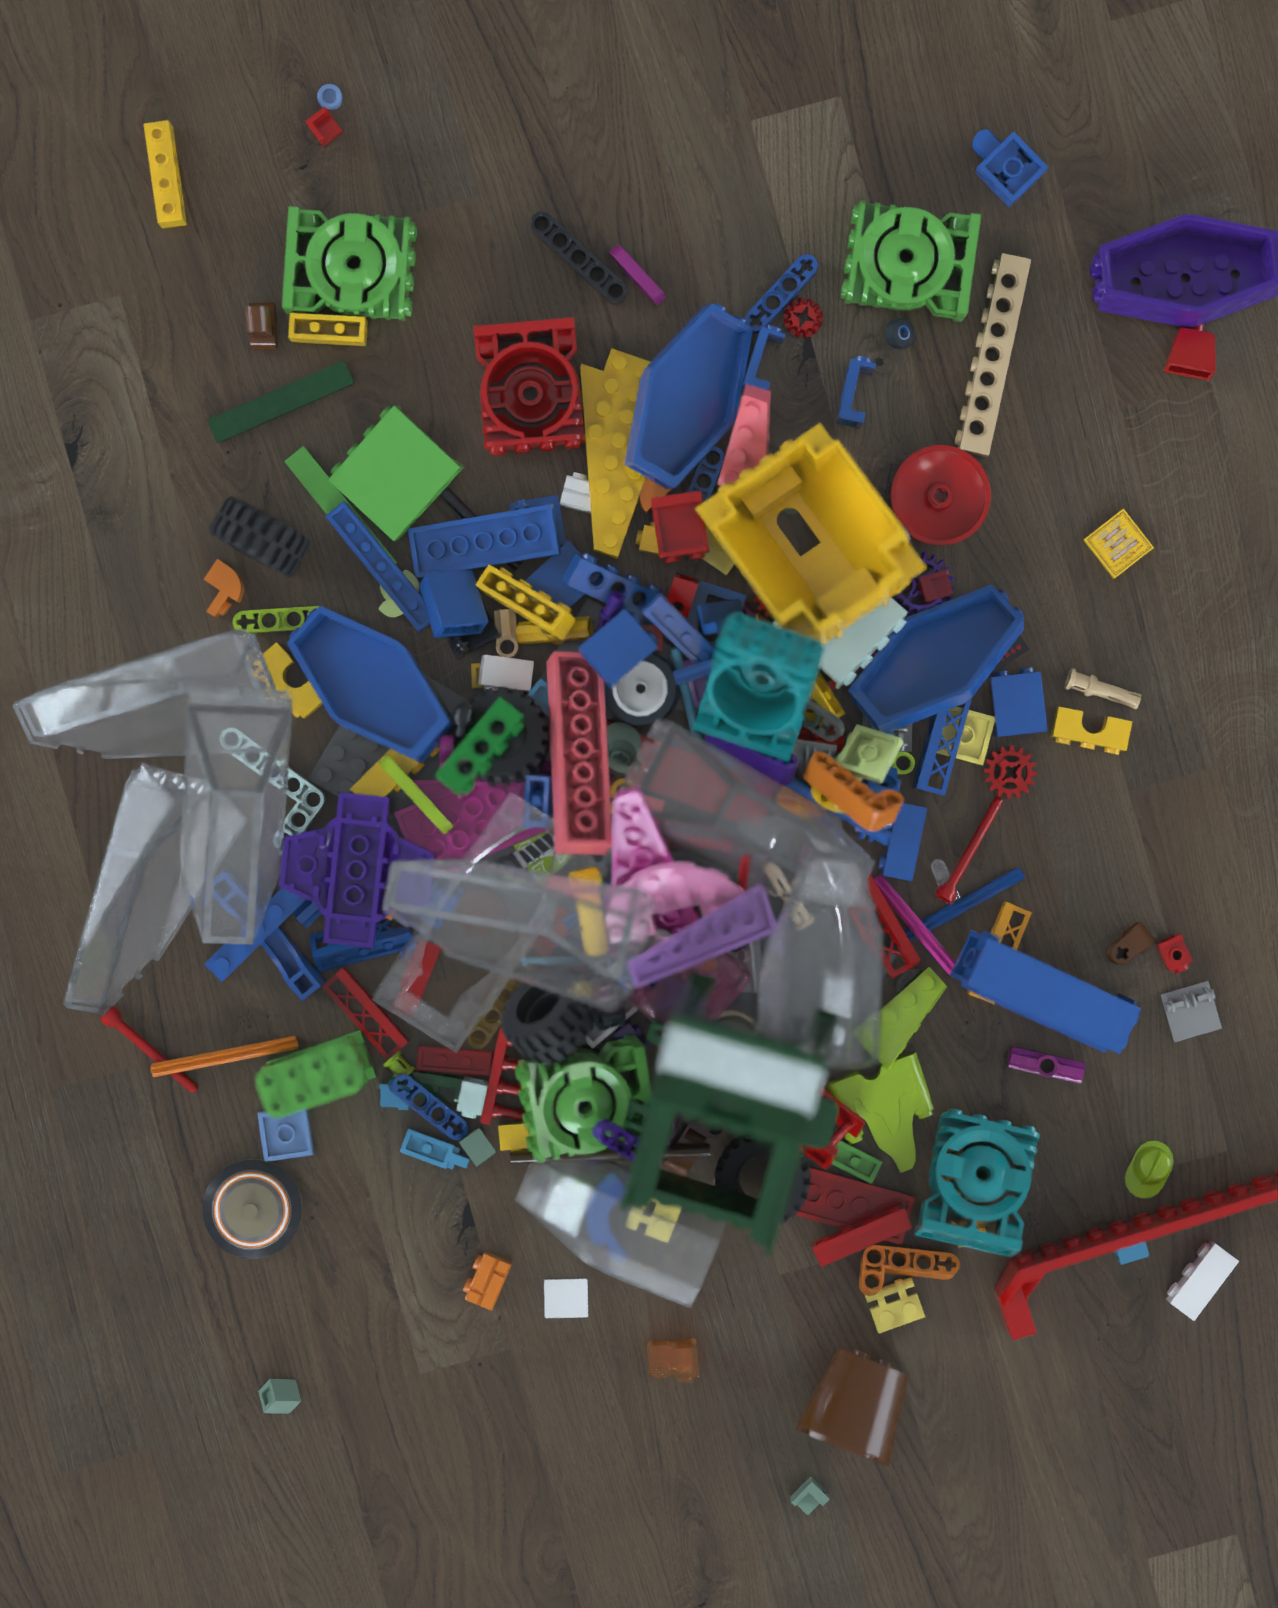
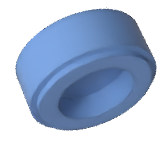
M325 84L318 90L317 100L322 108L326 107L328 111H333L340 107L343 96L336 85Z

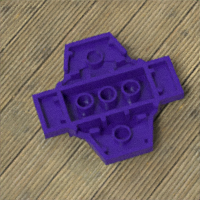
M339 792L337 817L331 820L323 829L284 837L279 887L316 903L320 909L319 911L326 917L323 943L375 948L377 923L392 911H396V909L386 908L394 861L434 867V852L401 838L389 824L390 797ZM401 869L395 902L415 906L429 904L433 875Z

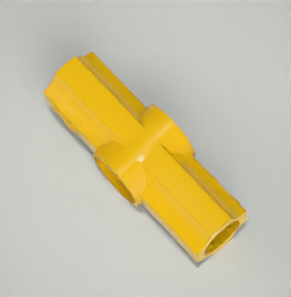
M590 616L574 617L576 621L563 641L530 621L518 622L516 626L517 640L520 645L549 642L560 645L566 641L586 640L594 635L592 618Z

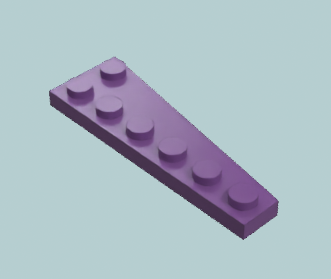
M761 883L628 961L627 965L635 986L639 988L777 932L778 928L764 886Z

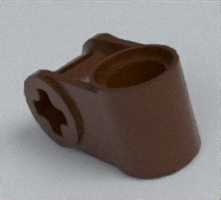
M1138 921L1109 946L1107 957L1114 964H1127L1138 954L1149 948L1156 940L1145 926ZM1117 948L1125 950L1122 953L1124 958H1116L1118 954Z

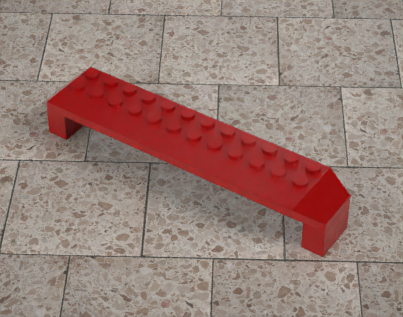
M1278 1170L1274 1176L1268 1178L1266 1175L1257 1176L1252 1179V1183L1245 1185L1242 1182L1228 1186L1229 1190L1219 1192V1190L1209 1191L1201 1199L1196 1200L1195 1197L1182 1200L1181 1205L1175 1207L1171 1205L1157 1208L1158 1212L1148 1215V1212L1134 1215V1219L1124 1222V1220L1111 1222L1110 1227L1102 1230L1100 1227L1091 1228L1086 1231V1235L1079 1237L1076 1234L1062 1238L1063 1242L1054 1245L1053 1242L1043 1243L1035 1251L1029 1252V1249L1021 1250L1015 1257L1009 1259L994 1287L1007 1333L1013 1341L1037 1333L1027 1298L1046 1272L1278 1200Z

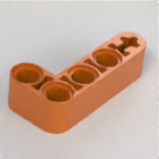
M814 752L811 755L803 774L804 779L868 831H878L893 823L904 802L903 796L894 790L888 789L875 794L823 752Z
M871 1245L865 1249L861 1257L859 1289L866 1296L878 1294L884 1283V1273L948 1280L953 1278L958 1272L960 1261L952 1253ZM875 1253L879 1257V1262L877 1264L870 1263L867 1259V1254ZM900 1256L904 1260V1265H894L892 1257ZM917 1259H925L929 1267L921 1269L917 1265ZM945 1261L949 1262V1266L952 1267L950 1271H946V1267L942 1266ZM869 1277L874 1278L878 1286L876 1288H869L865 1284V1279Z

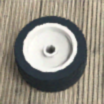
M652 653L624 676L613 689H610L604 682L605 701L608 708L619 720L633 726H649L664 720L674 710L680 694V685L676 684L673 676L674 667L664 657ZM643 684L646 689L644 693L640 694L636 687Z

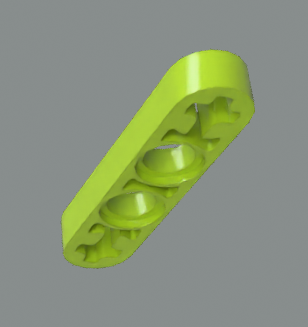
M319 606L240 611L233 618V626L240 633L244 634L294 631L306 622L304 611H308L309 614ZM291 612H297L301 616V622L297 626H291L287 621V617ZM269 613L276 617V624L271 628L265 627L262 622L263 617ZM254 614H259V629H255L256 624H248L247 629H243V626L238 625V621L243 618L242 616L246 615L247 619L255 620Z
M389 755L379 762L382 768L444 835L454 827Z

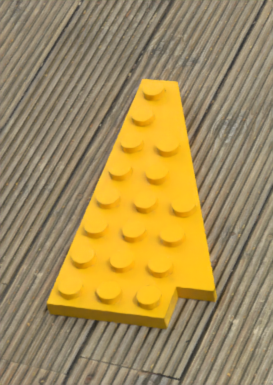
M611 348L604 371L581 363L580 377L593 547L596 552L618 559L646 477L624 464L640 378L644 369L651 362Z

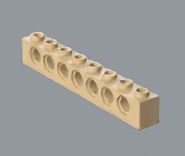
M1002 253L999 260L994 259L991 274H995L994 283H989L986 298L990 299L988 308L983 309L981 323H985L983 333L979 332L975 347H979L978 357H973L970 371L974 372L972 382L968 381L965 396H969L967 406H962L960 420L964 422L962 430H957L954 443L958 445L959 449L971 455L987 458L990 453L1031 259ZM1008 276L1012 278L1014 286L1012 288L1004 287L1001 282L1002 277ZM1005 301L1008 304V311L1004 313L998 311L996 302ZM999 325L1003 329V336L995 337L991 333V326ZM986 350H995L998 354V359L996 361H989L985 355ZM982 374H989L993 379L992 385H983L980 381V376ZM977 398L986 400V410L976 408L975 400ZM973 422L979 423L982 427V433L979 435L973 434L969 428L970 424Z

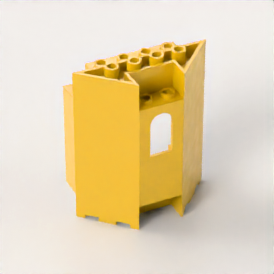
M819 423L796 440L790 439L781 445V450L774 455L770 453L764 456L759 461L760 464L755 468L745 469L740 473L739 479L733 483L727 482L718 489L717 494L695 509L779 626L826 644L834 636L836 639L842 637L844 629L879 605H882L884 608L890 603L888 599L895 594H899L910 583V579L921 573L926 566L908 543L909 536L844 447L838 439L833 441L821 423ZM785 509H794L799 512L820 541V544L801 557L777 524L779 513Z

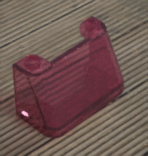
M728 951L663 977L654 988L648 984L639 988L636 987L628 999L651 1021L653 1018L671 1022L672 1015L692 972H696L717 979L703 1016L717 1019L748 985L750 974Z

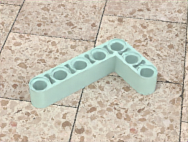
M238 730L224 732L221 737L222 747L261 776L269 752ZM232 734H236L239 737V744L235 748L229 747L227 743L228 737ZM253 748L257 749L260 754L259 760L255 763L250 762L247 758L248 752ZM276 758L274 763L279 766L280 773L274 778L269 775L268 781L297 802L273 835L272 842L274 847L283 851V846L279 843V836L282 833L295 835L306 832L325 806L326 796L321 789ZM291 778H297L300 782V788L296 792L288 789V781ZM313 792L318 793L320 796V803L315 807L308 803V796ZM298 812L304 814L306 818L305 824L301 827L296 826L293 822V817Z

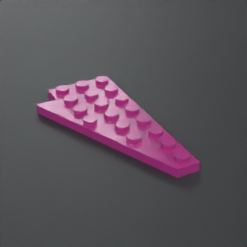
M412 780L454 826L445 835L416 804L394 812L405 840L434 852L433 868L450 871L554 828V826L538 827L523 825L525 781L519 784L513 782L510 783V786L503 787L502 784L491 786L486 781H474L476 785L468 795L464 793L459 798L438 780Z
M639 786L615 793L612 889H618L621 884L624 885L632 879V875L645 868L661 863L674 862ZM695 906L652 914L657 929H665L673 935L701 919ZM638 938L630 939L627 952L633 950L631 947L632 943ZM622 941L610 943L611 956L620 953Z

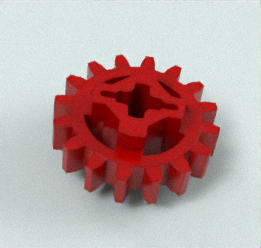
M1010 745L1008 751L1002 746L999 747V754L994 751L991 752L992 760L985 759V763L989 765V768L982 769V772L988 773V777L984 779V782H991L988 790L997 789V797L1005 793L1006 799H1010L1012 793H1014L1016 798H1020L1021 790L1028 793L1029 790L1026 786L1028 784L1035 785V782L1031 780V776H1037L1038 773L1032 771L1031 768L1036 766V762L1029 763L1028 760L1032 755H1022L1023 748H1019L1015 752L1014 745ZM1011 755L1018 759L1014 762H1008L1003 757ZM995 765H997V767L999 768L998 776L996 778H994ZM1006 767H1016L1013 771L1014 778H1004L1005 774L1007 773L1005 769ZM1023 767L1026 768L1025 779L1021 777ZM1006 782H1011L1017 788L1006 789L1001 786Z

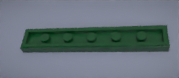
M343 360L207 421L216 442L219 444L352 386L354 381Z

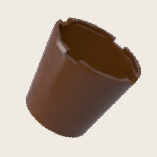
M838 1348L800 1416L795 1430L889 1467L909 1376L894 1370L895 1365L878 1358L876 1363L871 1361L872 1356L855 1349L854 1353H850Z

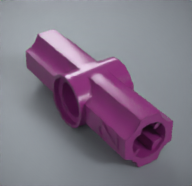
M1011 1046L1007 1068L1081 1084L1085 1073V1062ZM1044 1059H1051L1052 1067L1048 1071H1042L1040 1068V1064Z

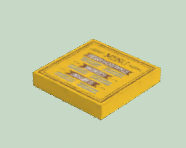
M1124 509L1083 539L1113 579L1154 548Z

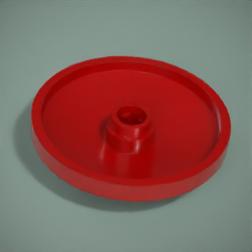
M947 445L929 446L909 456L895 473L890 490L891 508L899 524L902 527L905 526L909 536L924 544L934 546L955 544L972 535L986 518L991 501L989 480L980 463L964 450Z

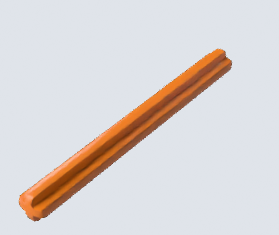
M290 1036L151 1064V1073L153 1077L295 1050L299 1047L298 1039L296 1036Z

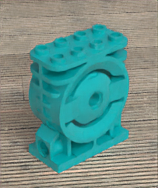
M743 614L729 615L719 635L712 661L710 678L694 722L693 730L789 762L804 719L802 712L810 698L825 648L823 644L816 639L750 618Z
M949 1108L948 1112H943L938 1117V1128L935 1131V1143L932 1147L933 1153L928 1174L931 1197L921 1204L914 1235L1012 1258L1021 1251L1023 1241H1021L1024 1222L1017 1211L1026 1199L1030 1188L1031 1172L1035 1165L1033 1161L1034 1156L1037 1154L1036 1145L1040 1134L1032 1126L1022 1125L1019 1128L1011 1126L1012 1123L1006 1120L993 1122L987 1120V1117L984 1115L973 1114L971 1117L963 1115L961 1110ZM986 1142L999 1147L1009 1157L1014 1169L1010 1168L1007 1159L1002 1153L988 1146L971 1147L960 1156L945 1152L947 1149L958 1152L968 1144ZM976 1170H984L987 1174V1180L982 1181L978 1179ZM942 1177L954 1180L955 1186L960 1192V1194L964 1196L966 1199L975 1203H989L995 1201L1005 1192L1015 1194V1197L1007 1196L1001 1202L991 1206L974 1205L964 1200L957 1193L953 1184L951 1182L942 1180ZM946 1217H947L948 1219H950L951 1221H953V1222H955V1223H957V1224H959V1225H962V1226H964V1227H960V1226H956V1225H952V1224H947V1225H946V1223H945ZM995 1225L994 1234L977 1229Z

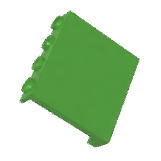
M395 405L392 408L388 406L380 414L381 421L376 426L371 425L364 432L363 436L365 439L359 445L355 443L348 450L347 455L349 457L343 463L338 462L330 471L332 476L328 480L393 541H398L459 474L464 466L458 460L452 459L400 410V406Z

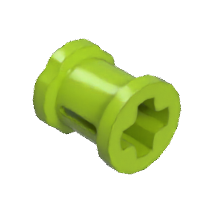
M400 1050L383 1064L385 1068L388 1067L394 1074L403 1073L410 1075L416 1069L406 1062L401 1056L402 1052Z

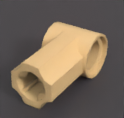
M510 609L494 611L495 626L500 634L496 638L497 653L500 657L514 658L519 652L516 636V613ZM503 642H513L515 647L511 654L501 652Z

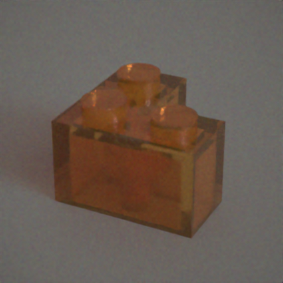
M696 1338L647 1342L649 1376H654L655 1379L669 1378V1375L674 1374V1379H679L680 1382H692L694 1378L699 1377Z

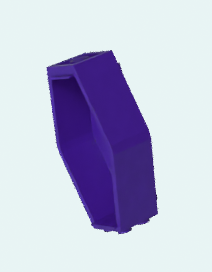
M1191 214L1176 217L1103 244L1099 247L1097 254L1093 255V263H1090L1091 279L1095 278V287L1092 288L1093 302H1097L1098 311L1189 328L1205 324L1278 296V231ZM1232 271L1238 272L1239 278L1233 279L1230 273ZM1187 275L1190 281L1188 283L1182 282L1181 276ZM1138 279L1140 285L1137 287L1133 286L1131 280Z

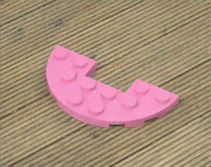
M668 862L650 866L632 875V879L624 885L621 884L618 888L640 890L630 939L657 934V927L652 914L699 905L704 917L745 892L741 886L734 884L729 880V876L711 867L709 870L697 867L695 863ZM612 896L605 922L609 943L622 941L632 896Z

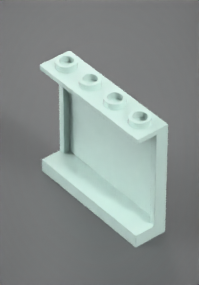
M892 598L888 599L890 603L884 608L882 605H879L844 629L842 637L836 639L834 636L828 643L823 644L825 650L819 668L837 683V689L843 684L848 686L856 677L854 672L860 666L864 669L873 659L871 654L876 649L881 651L890 641L887 637L893 631L898 633L906 624L904 619L907 611ZM775 620L772 625L780 627Z

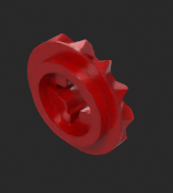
M798 298L790 302L786 307L783 322L787 331L793 336L808 338L816 334L821 328L823 313L819 304L811 299ZM805 308H807V317L814 322L805 321L800 328V319L794 314H802Z

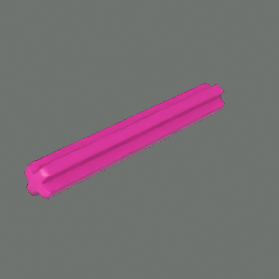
M883 875L877 876L874 881L885 900L950 975L956 961Z

